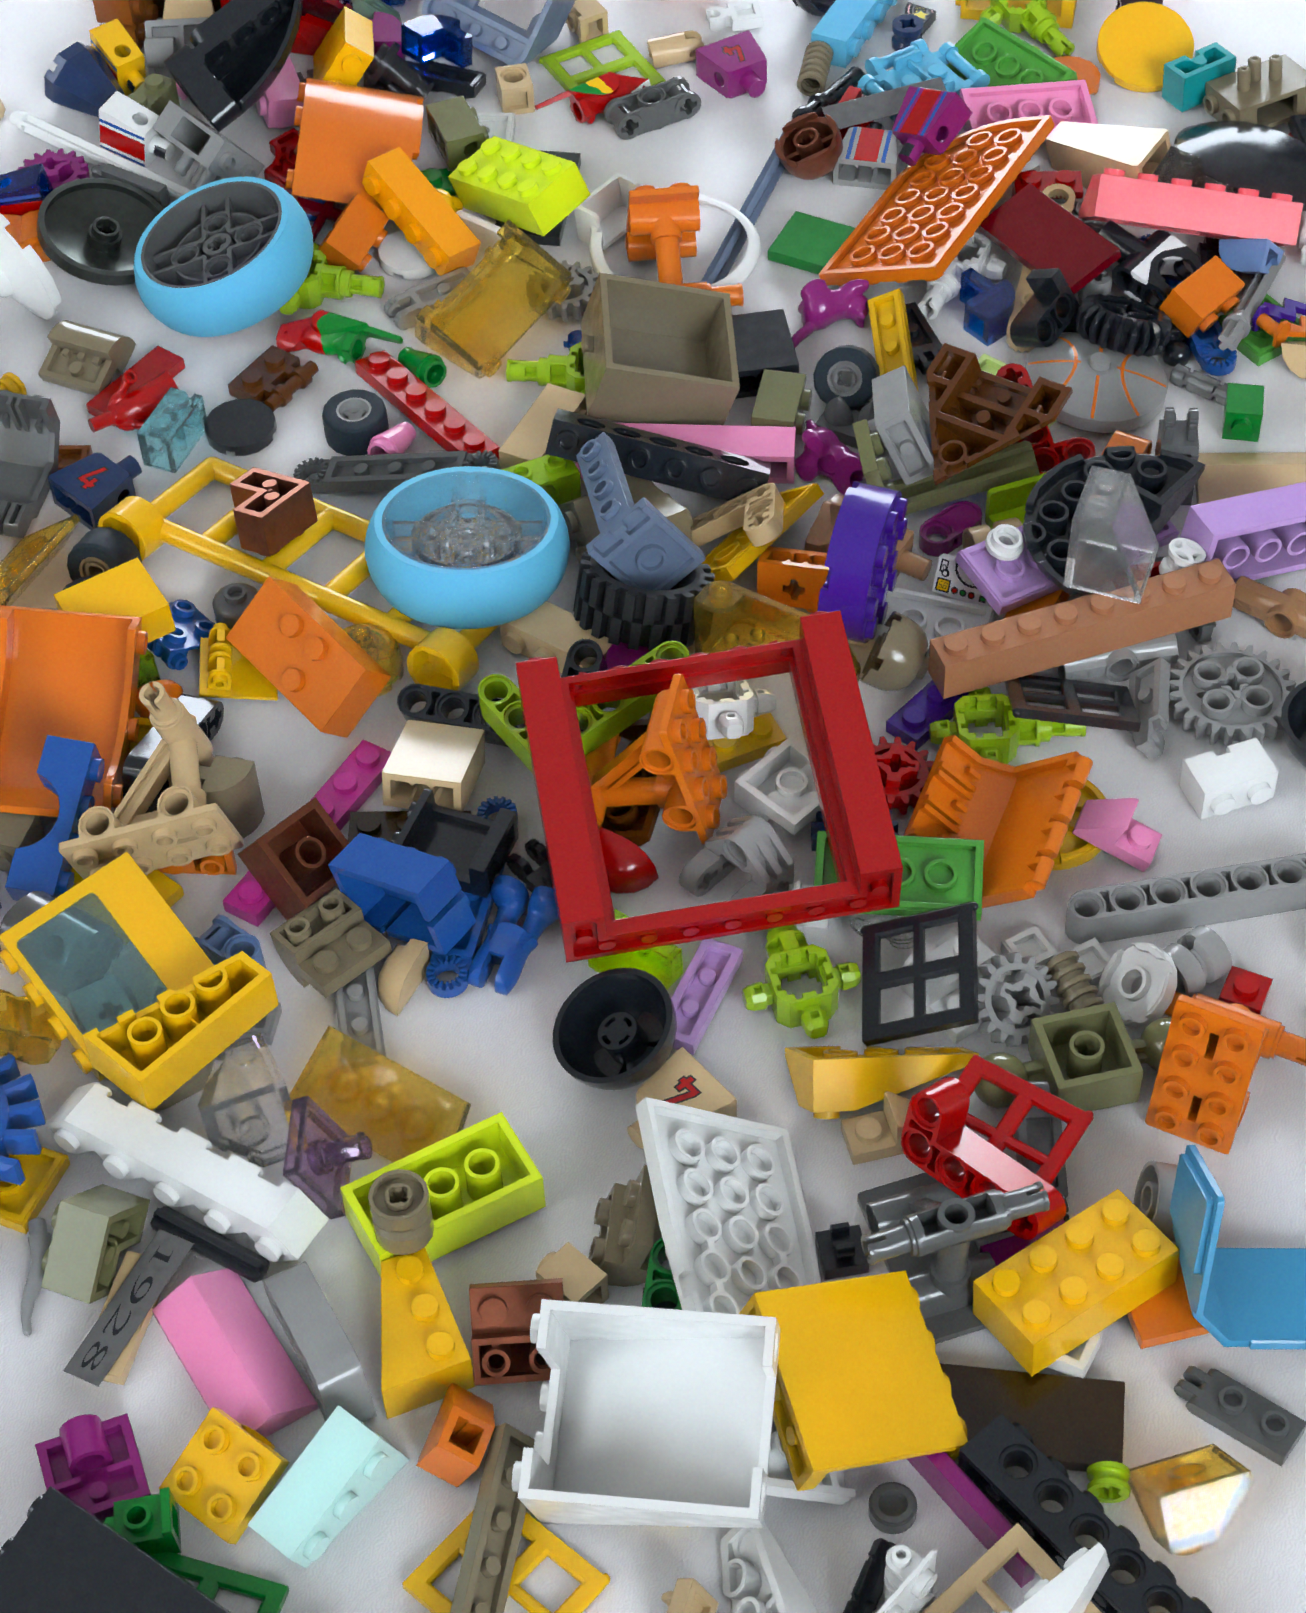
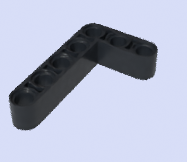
M590 639L576 641L567 653L561 677L578 675L579 672L592 673L608 670V665L600 646ZM588 657L596 658V662L590 667L582 668L579 666L581 661ZM410 684L404 687L398 695L397 705L406 721L416 720L485 730V743L508 747L491 727L485 726L486 721L481 715L479 696L477 694L423 684ZM494 698L491 701H500L502 699ZM426 702L425 707L421 711L410 712L414 704ZM464 709L459 718L447 719L452 710ZM520 724V725L515 726V728H524V727H525L524 724Z

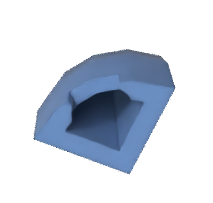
M1219 239V254L1222 261L1231 270L1246 274H1268L1271 266L1279 265L1284 253L1281 248L1269 239Z

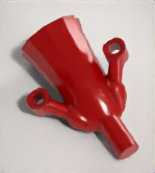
M126 370L121 377L122 381L118 391L110 397L107 412L88 419L92 432L95 433L115 425L121 430L134 431V429L145 431L151 436H157L163 429L160 421L153 419L150 422H144L143 420L173 411H180L184 407L182 396L172 376L167 371H163L154 379L128 393L130 386L134 385L138 377L134 370ZM152 425L156 426L157 430H154Z

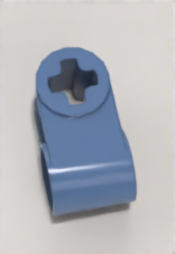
M218 914L212 920L213 925L199 938L193 937L214 965L243 951L267 969L259 940L235 925L224 915Z

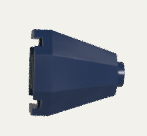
M78 41L56 55L53 62L57 64L54 72L48 69L44 76L45 96L53 103L98 118L99 108L116 91L125 95L102 55L92 46H85Z

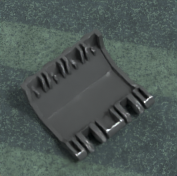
M0 390V535L4 534L5 536L23 538L26 535L32 519L38 517L50 490L48 476L58 471L60 420L50 398Z

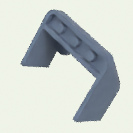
M424 0L422 15L427 23L508 65L528 64L557 40L576 0H547L541 13L533 17L527 30L478 6L480 0Z

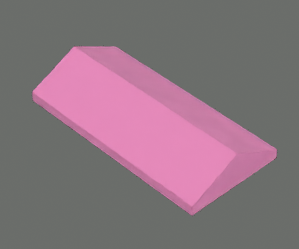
M1085 80L963 88L960 90L961 99L973 112L963 126L965 132L999 121L1051 115L1055 125L1052 131L1061 121L1098 124Z
M225 1268L189 1276L152 1309L154 1317L209 1411L212 1407L222 1409L238 1423L246 1425L267 1437L319 1408L316 1400L240 1276L232 1270Z

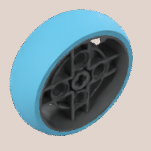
M232 177L200 186L179 197L164 208L143 232L134 257L135 284L140 298L157 320L170 329L189 336L215 337L248 328L269 317L286 304L298 291L308 275L313 257V234L308 217L291 194L277 184L257 177Z

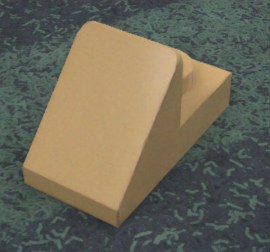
M887 1091L884 1092V1107L882 1111L841 1120V1132L853 1165L904 1154L901 1147V1134L910 1099Z

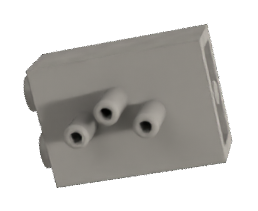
M172 101L168 102L152 127L184 151L174 167L176 173L185 176L195 160L200 163V166L191 178V183L197 188L213 182L217 175L223 179L258 177L265 166L210 125Z
M904 365L872 379L874 418L868 420L871 433H879L884 450L887 449L905 486L933 475L934 459L931 448L929 412Z

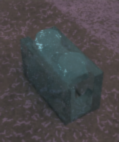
M170 387L137 432L144 465L172 473L178 471L205 433L204 426L207 416L202 395L194 393L190 398L185 391Z

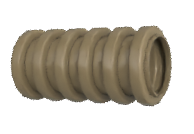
M813 41L806 47L797 80V88L805 96L811 97L815 93H823L833 58V49L826 42Z
M1077 951L1062 952L1051 958L1045 965L1049 968L1047 975L1052 976L1049 981L1057 982V996L1064 998L1062 1005L1065 1009H1070V1011L1105 1003L1102 997L1096 996L1098 993L1097 987L1090 985L1092 981L1091 976L1084 974L1086 967L1082 962H1078L1080 956Z

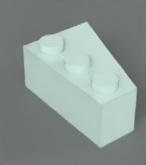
M338 1405L247 1525L288 1559L307 1568L311 1562L316 1561L324 1554L334 1538L410 1459Z

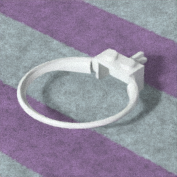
M619 172L594 190L586 200L574 209L578 239L590 245L592 268L594 273L598 274L600 272L614 275L609 269L602 251L626 233L629 191L640 187L638 181ZM699 194V205L715 208L734 216L743 225L748 237L747 251L742 262L732 273L720 281L711 284V286L743 283L753 272L759 259L760 239L758 232L752 222L739 210L719 200Z

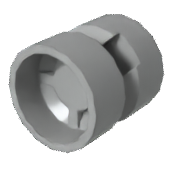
M1198 925L1179 938L1177 943H1171L1163 949L1172 957L1177 969L1176 991L1191 997L1194 993L1197 994L1205 988V983H1213L1230 971L1232 967L1231 954L1227 945L1215 931L1206 926Z

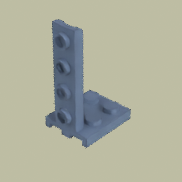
M602 432L597 438L587 441L582 446L576 457L600 534L586 545L588 554L621 583L642 589L670 590L706 560L703 551L645 497L634 504L615 444L605 432Z

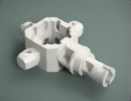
M979 227L958 254L963 262H960L957 257L954 258L942 277L934 281H927V293L918 303V307L925 318L931 312L928 319H935L943 304L954 299L958 295L959 290L963 292L976 290L984 276L988 279L1002 280L1006 275L1007 263L993 256L990 258L991 241L980 232Z
M746 680L691 688L695 694V708L698 716L703 718L706 724L707 740L721 738L737 739L741 736H746L754 730V713L757 716L767 714L776 708V698L771 690L754 689L752 691Z

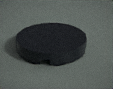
M235 399L224 402L214 408L206 417L204 429L209 445L217 452L226 454V451L235 452L236 456H246L261 451L272 442L273 434L277 430V424L272 409L263 402L253 399Z

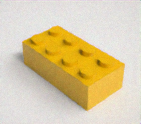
M1116 1189L974 1280L973 1314L1031 1376H1034L1055 1362L1056 1359L1064 1354L1066 1355L1095 1334L1175 1283L1177 1279L1179 1248L1119 1189Z

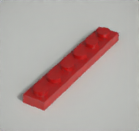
M386 350L371 353L369 356L355 361L356 374L447 452L467 451V453H477V451L483 453L484 450H487L488 453L489 451L493 452L499 460L500 447Z

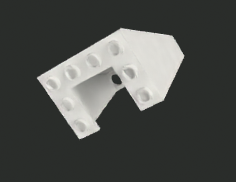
M542 1299L540 1314L534 1313L532 1315L530 1341L531 1343H536L538 1353L541 1354L546 1364L551 1368L549 1383L543 1382L540 1391V1411L546 1412L544 1431L537 1430L534 1448L524 1447L522 1461H515L512 1490L518 1492V1499L541 1523L763 1528L781 1332L777 1318Z

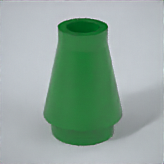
M405 347L400 351L398 361L428 387H437L444 381L447 369L440 356L415 350L411 347Z

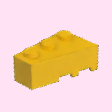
M425 1247L418 1252L398 1255L381 1262V1392L386 1417L390 1419L444 1399L448 1387L452 1383L465 1390L475 1387L470 1355Z

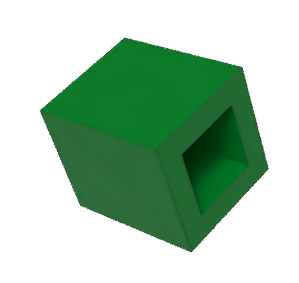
M1238 383L1227 384L1223 409L1222 439L1258 442L1263 418L1264 386Z

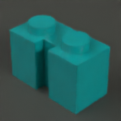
M1215 42L1196 50L1195 57L1191 59L1184 55L1165 63L1162 98L1181 112L1202 104L1206 96L1205 82L1235 72L1237 57Z

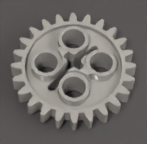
M1217 642L1216 648L1213 651L1207 646L1201 645L1200 655L1190 650L1187 654V660L1178 659L1176 669H1171L1169 708L1174 709L1172 717L1174 720L1183 719V730L1195 728L1194 738L1196 739L1201 738L1205 734L1210 736V745H1214L1218 739H1222L1227 748V746L1232 745L1233 741L1243 742L1253 738H1257L1262 745L1264 735L1274 740L1277 730H1282L1281 714L1283 703L1288 694L1295 688L1296 682L1289 680V669L1279 670V659L1270 662L1266 660L1267 651H1263L1258 655L1252 654L1253 645H1249L1244 651L1239 650L1237 642H1233L1230 649H1225L1220 642Z

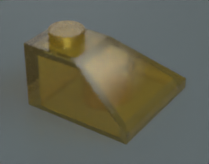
M1213 1443L1130 1468V1480L1128 1483L1153 1539L1171 1555H1190L1200 1551L1202 1545L1218 1540L1251 1484L1252 1475L1249 1469Z

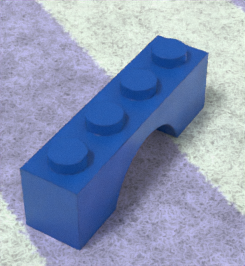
M47 735L37 774L44 787L52 791L59 798V814L54 827L44 838L29 846L15 849L5 885L13 900L19 901L23 896L32 891H44L57 898L73 887L74 873L71 872L72 866L59 853L58 844L79 838V819L87 809L95 805V799L92 796L95 782H101L105 768V761L101 758L95 743Z

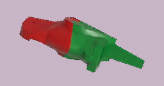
M319 310L311 317L281 324L276 337V344L278 348L288 353L307 348L321 355H338L340 362L346 365L348 362L355 363V361L362 359L367 348L365 346L366 339L375 338L402 344L403 339L398 335L371 327L365 322L325 310Z

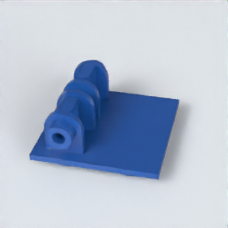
M175 600L168 604L176 631L149 642L147 648L157 657H161V660L170 669L182 670L188 664V651L200 648V637L209 638V631L215 623L210 621L188 600Z

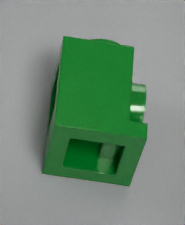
M169 1487L161 1488L160 1494L114 1502V1516L106 1517V1524L148 1554L168 1551L176 1554L182 1553L179 1507Z

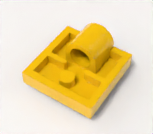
M212 1407L159 1489L169 1487L176 1503L226 1543L236 1545L248 1527L247 1524L257 1513L290 1462L277 1453L272 1442L246 1425L238 1423L222 1409Z

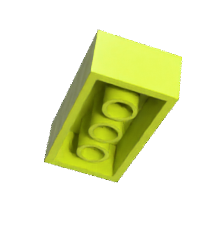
M496 136L484 141L479 150L469 158L461 161L457 169L448 176L464 208L543 237L591 195L575 162Z
M502 1112L340 1187L346 1217L380 1277L381 1262L398 1256V1254L384 1250L377 1242L368 1200L371 1185L376 1178L385 1172L396 1169L410 1170L419 1174L426 1182L434 1222L433 1236L425 1246L431 1262L546 1207L543 1177Z

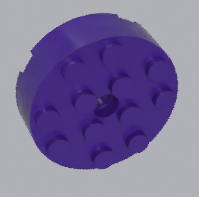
M853 481L852 488L848 487L836 518L825 561V567H829L827 579L820 589L818 611L833 612L840 610L847 640L866 644L869 639H874L878 624H884L888 609V602H885L887 592H893L898 575V570L895 569L898 557L896 547L898 540L903 541L908 522V518H905L908 499L902 498L901 491Z

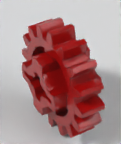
M882 736L879 738L878 745L875 746L873 744L888 808L891 811L893 808H898L902 815H907L908 806L911 805L915 808L934 761H927L929 754L927 750L915 751V741H911L906 746L901 744V737L896 736L894 743H888L886 738Z

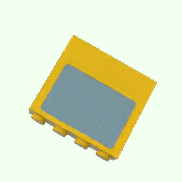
M125 852L0 934V947L2 950L0 952V961L11 975L16 972L20 974L26 983L22 986V989L35 1008L43 1005L51 1016L46 1021L53 1033L60 1041L65 1038L69 1040L76 1050L71 1055L84 1074L92 1071L99 1082L106 1077L92 1066L82 1035L94 1028H97L100 1032L117 1023V1016L131 1009L136 1013L157 1002V995L170 988L174 991L193 983V976L214 966L128 852Z

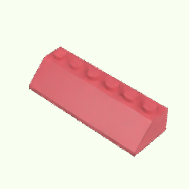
M1104 168L1103 174L1092 175L1078 214L1079 219L1100 222L1111 220L1120 225L1217 239H1269L1280 247L1297 244L1303 203L1292 202L1293 195L1272 193L1271 198L1259 197V190L1239 188L1237 194L1225 192L1226 186L1221 184L1205 183L1203 189L1192 187V180L1172 178L1171 184L1158 182V175L1138 173V177L1135 179L1124 177V170Z

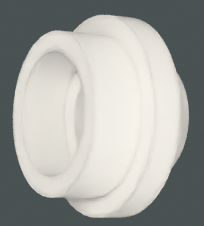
M1001 524L988 533L985 539V546L993 557L1003 561H1012L1017 559L1024 549L1023 536L1016 527L1009 524Z

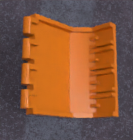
M956 735L944 737L904 836L984 840L982 908L1034 898L1037 891L1043 890L1046 887L1055 863L1052 859L1058 856L1068 830L1066 824L1071 822L1081 796L1080 789H1083L1093 761L1074 751L1019 766H1011L981 757Z

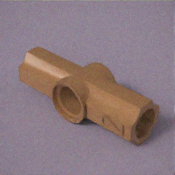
M1240 576L1236 582L1233 608L1263 620L1266 628L1277 637L1285 639L1291 638L1296 634L1306 639L1305 592L1296 588H1287L1280 592L1250 578Z

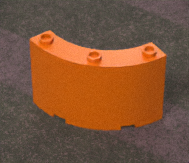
M308 77L306 78V83L299 82L297 102H303V106L296 105L294 126L300 127L295 169L288 168L285 189H291V195L295 199H298L299 196L348 204L358 192L380 210H384L374 197L366 192L362 184L367 161L398 147L405 152L411 161L412 159L417 160L420 153L423 97Z
M0 605V812L58 817L59 798L52 791L44 787L37 774L47 735L95 743L101 758L105 761V768L101 782H95L93 788L94 806H104L112 813L115 812V809L123 799L122 771L126 757L129 754L130 742H137L139 735V719L134 718L140 654H146L148 645V632L141 631L142 617Z

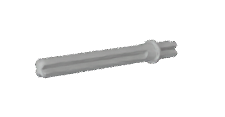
M1280 246L1279 248H1281L1285 253L1286 250L1284 249V247ZM1284 253L1279 265L1271 266L1268 274H1254L1240 298V302L1236 305L1233 312L1225 317L1222 323L1223 330L1218 337L1221 341L1218 347L1222 351L1228 347L1233 352L1238 347L1241 339L1248 336L1251 330L1250 323L1286 259Z

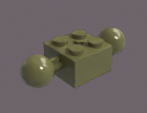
M1115 1002L1031 1019L1028 1051L1032 1061L1022 1063L1014 1055L1004 1052L992 1053L983 1059L1026 1081H1048L1051 1094L1085 1112L1139 1101L1144 1073L1141 1064L1147 1063L1151 1068L1158 1071L1171 1017L1154 1020L1144 1029L1141 1038L1133 1040L1128 1035ZM981 1079L974 1090L983 1103L993 1108H1008L1016 1097Z

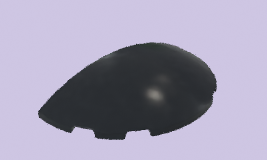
M1243 121L1206 122L1189 126L1177 134L1174 144H1177L1174 151L1177 159L1180 162L1193 163V174L1206 182L1225 185V191L1238 194L1239 188L1259 190V197L1271 198L1272 193L1293 195L1292 202L1303 203L1302 211H1306V144L1270 127Z
M1134 446L1107 447L1103 455L1084 459L1081 454L1066 459L1045 473L1028 496L1025 506L1026 514L1022 526L1027 550H1029L1039 570L1051 582L1069 595L1093 589L1122 570L1153 540L1190 493L1204 472L1205 464L1182 454L1163 449L1156 456L1136 453Z

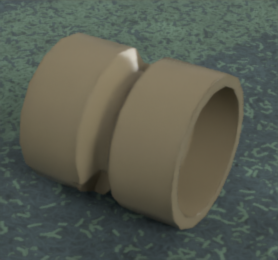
M401 1169L385 1172L376 1178L370 1187L368 1200L377 1242L384 1250L393 1254L408 1255L418 1252L428 1244L434 1231L431 1203L426 1182L419 1174Z

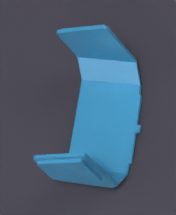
M1187 1145L1185 1154H1180L1170 1203V1214L1176 1246L1179 1248V1260L1192 1316L1224 1347L1306 1349V1248H1216L1225 1198L1196 1145Z

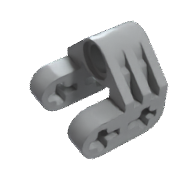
M751 815L731 819L727 823V827L721 828L716 832L715 837H710L705 841V848L690 859L679 876V884L693 895L700 897L738 867L743 872L750 873L751 880L730 899L736 900L789 891V884H793L794 860L771 825L760 816Z

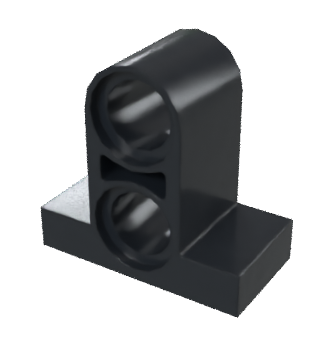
M1059 268L1033 269L1026 277V280L1034 294L1012 321L1010 337L1012 342L1018 347H1049L1054 344L1062 332H1077L1075 326L1078 308L1081 306Z

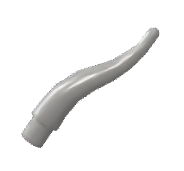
M34 1218L28 1222L31 1265L21 1302V1323L23 1334L26 1336L31 1335V1316L35 1300L42 1289L41 1284L44 1275L41 1267L42 1259L51 1244V1235L47 1231L46 1221L43 1218Z

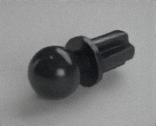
M1172 323L1170 340L1162 354L1163 360L1172 367H1175L1176 364L1186 365L1191 358V350L1182 341L1185 335Z

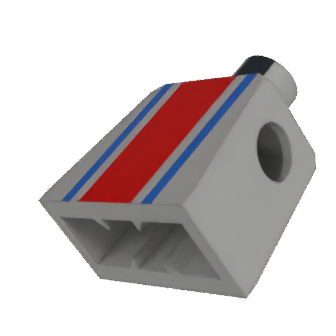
M871 122L866 128L855 126L849 128L842 140L843 151L833 169V184L886 190L897 175L896 136L892 130H885V127L879 122Z

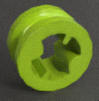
M1100 1461L1087 1467V1479L1090 1481L1087 1484V1491L1092 1493L1099 1502L1117 1503L1130 1497L1131 1487L1127 1483L1130 1480V1469L1128 1466L1115 1461Z

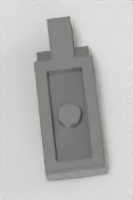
M1162 657L1130 673L1129 692L1141 725L1139 732H1128L1132 734L1135 748L1143 752L1149 760L1163 754L1165 740L1162 732L1168 728L1170 664Z

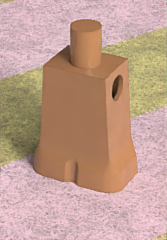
M836 494L829 501L825 500L819 514L805 540L804 550L828 552L836 518L844 498L843 495ZM906 528L903 541L898 540L896 551H898L895 569L898 570L897 577L902 572L924 581L931 570L932 560L912 552L914 531Z

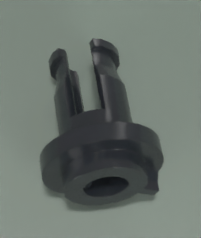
M395 41L390 47L383 43L374 54V59L365 71L369 75L366 84L373 88L376 82L380 81L393 92L420 96L425 100L435 83L433 81L430 83L422 76L420 71L397 55L401 45Z

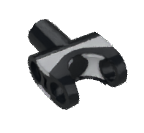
M1110 220L1099 232L1101 236L1120 249L1121 258L1117 260L1119 264L1112 271V279L1116 287L1134 300L1145 302L1147 305L1155 306L1157 309H1159L1172 291L1163 277L1184 281L1192 273L1187 270L1183 261L1192 267L1193 273L1202 266V262L1195 252L1164 230L1155 231L1143 242ZM1153 290L1158 291L1162 295L1163 300L1158 299Z

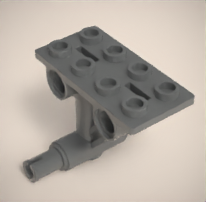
M925 1172L858 1193L857 1202L872 1233L861 1235L862 1249L865 1256L870 1255L867 1257L869 1265H874L876 1262L884 1260L889 1273L906 1270L911 1286L918 1293L920 1311L925 1325L933 1334L935 1344L986 1328L973 1314V1281L996 1267L988 1251L979 1252L974 1240L1007 1230L1013 1220L1038 1212L1049 1211V1197L1046 1190L1040 1192V1190L1044 1189V1185L1038 1181L1032 1185L1006 1193L991 1189L961 1198Z

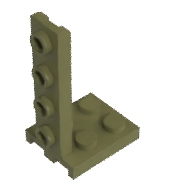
M867 419L852 423L866 483L901 491L902 498L908 499L905 515L981 493L994 487L1040 475L1032 444L1029 441H1023L1000 450L936 486L933 475L905 486L902 478L889 482L888 480L893 479V474L888 458H880L879 454L884 453V448L879 433H871Z

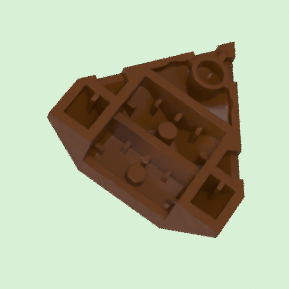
M944 343L926 371L927 384L929 386L930 401L928 403L935 486L1054 422L1073 393L1072 388L1040 376L1034 386L1029 388L982 371L975 353Z

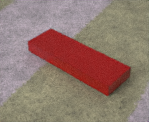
M156 346L129 368L136 372L138 379L134 385L130 386L128 393L154 379L163 371H167L172 378L185 368L184 358L160 346ZM122 375L86 403L88 413L97 416L107 412L110 397L118 391Z

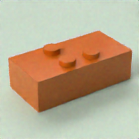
M270 576L226 636V639L320 732L347 738L392 677L296 584Z

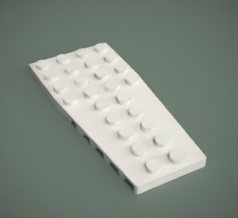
M645 1097L635 1106L659 1227L682 1310L739 1314L753 1293L821 1283L814 1240L786 1128ZM773 1420L766 1495L843 1505L856 1496L855 1489L846 1488L843 1470L827 1473L814 1489L797 1491Z

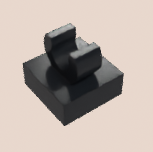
M849 1222L830 1225V1230L815 1232V1244L824 1280L869 1273L868 1256L864 1255L861 1245L862 1232L860 1225L850 1226Z

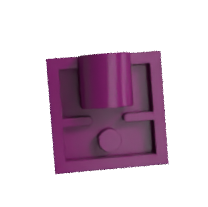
M127 1413L103 1422L98 1416L93 1414L76 1416L61 1426L59 1429L60 1436L35 1444L46 1490L50 1486L55 1488L102 1521L106 1517L114 1516V1502L151 1495Z

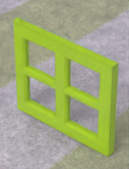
M620 30L545 55L539 59V63L548 70L566 91L608 72L616 73L633 66L645 79H649L651 86L665 82V79L628 41ZM614 44L625 56L602 64L591 51ZM582 55L593 67L571 76L562 67L560 62Z

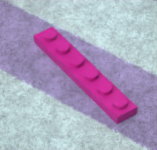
M364 739L312 798H317L340 831L350 820V813L357 812L382 783V771L392 753ZM250 871L245 874L223 900L226 912L257 927L276 907Z

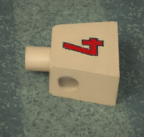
M683 1047L678 1049L636 1093V1105L645 1097L737 1117V1099ZM637 1120L627 1128V1131L632 1141L639 1148L644 1149Z

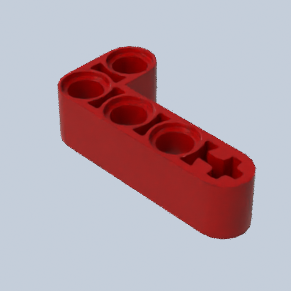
M1006 364L997 371L996 376L1029 388L1033 387L1028 371L1020 364ZM1048 425L1014 443L1029 441L1032 444L1040 474L1047 473L1059 463L1078 454H1081L1084 459L1096 457L1095 445L1087 438L1076 437L1054 443Z
M944 1077L913 1095L901 1134V1147L905 1156L914 1165L961 1198L991 1189L1006 1193L1032 1185L1034 1182H1042L1044 1189L1040 1190V1192L1043 1190L1047 1191L1050 1202L1049 1211H1042L1013 1220L1011 1226L1007 1228L1008 1231L1023 1240H1031L1063 1220L1066 1215V1204L1063 1196L1055 1187L964 1126L969 1110L970 1098L967 1089L958 1079Z

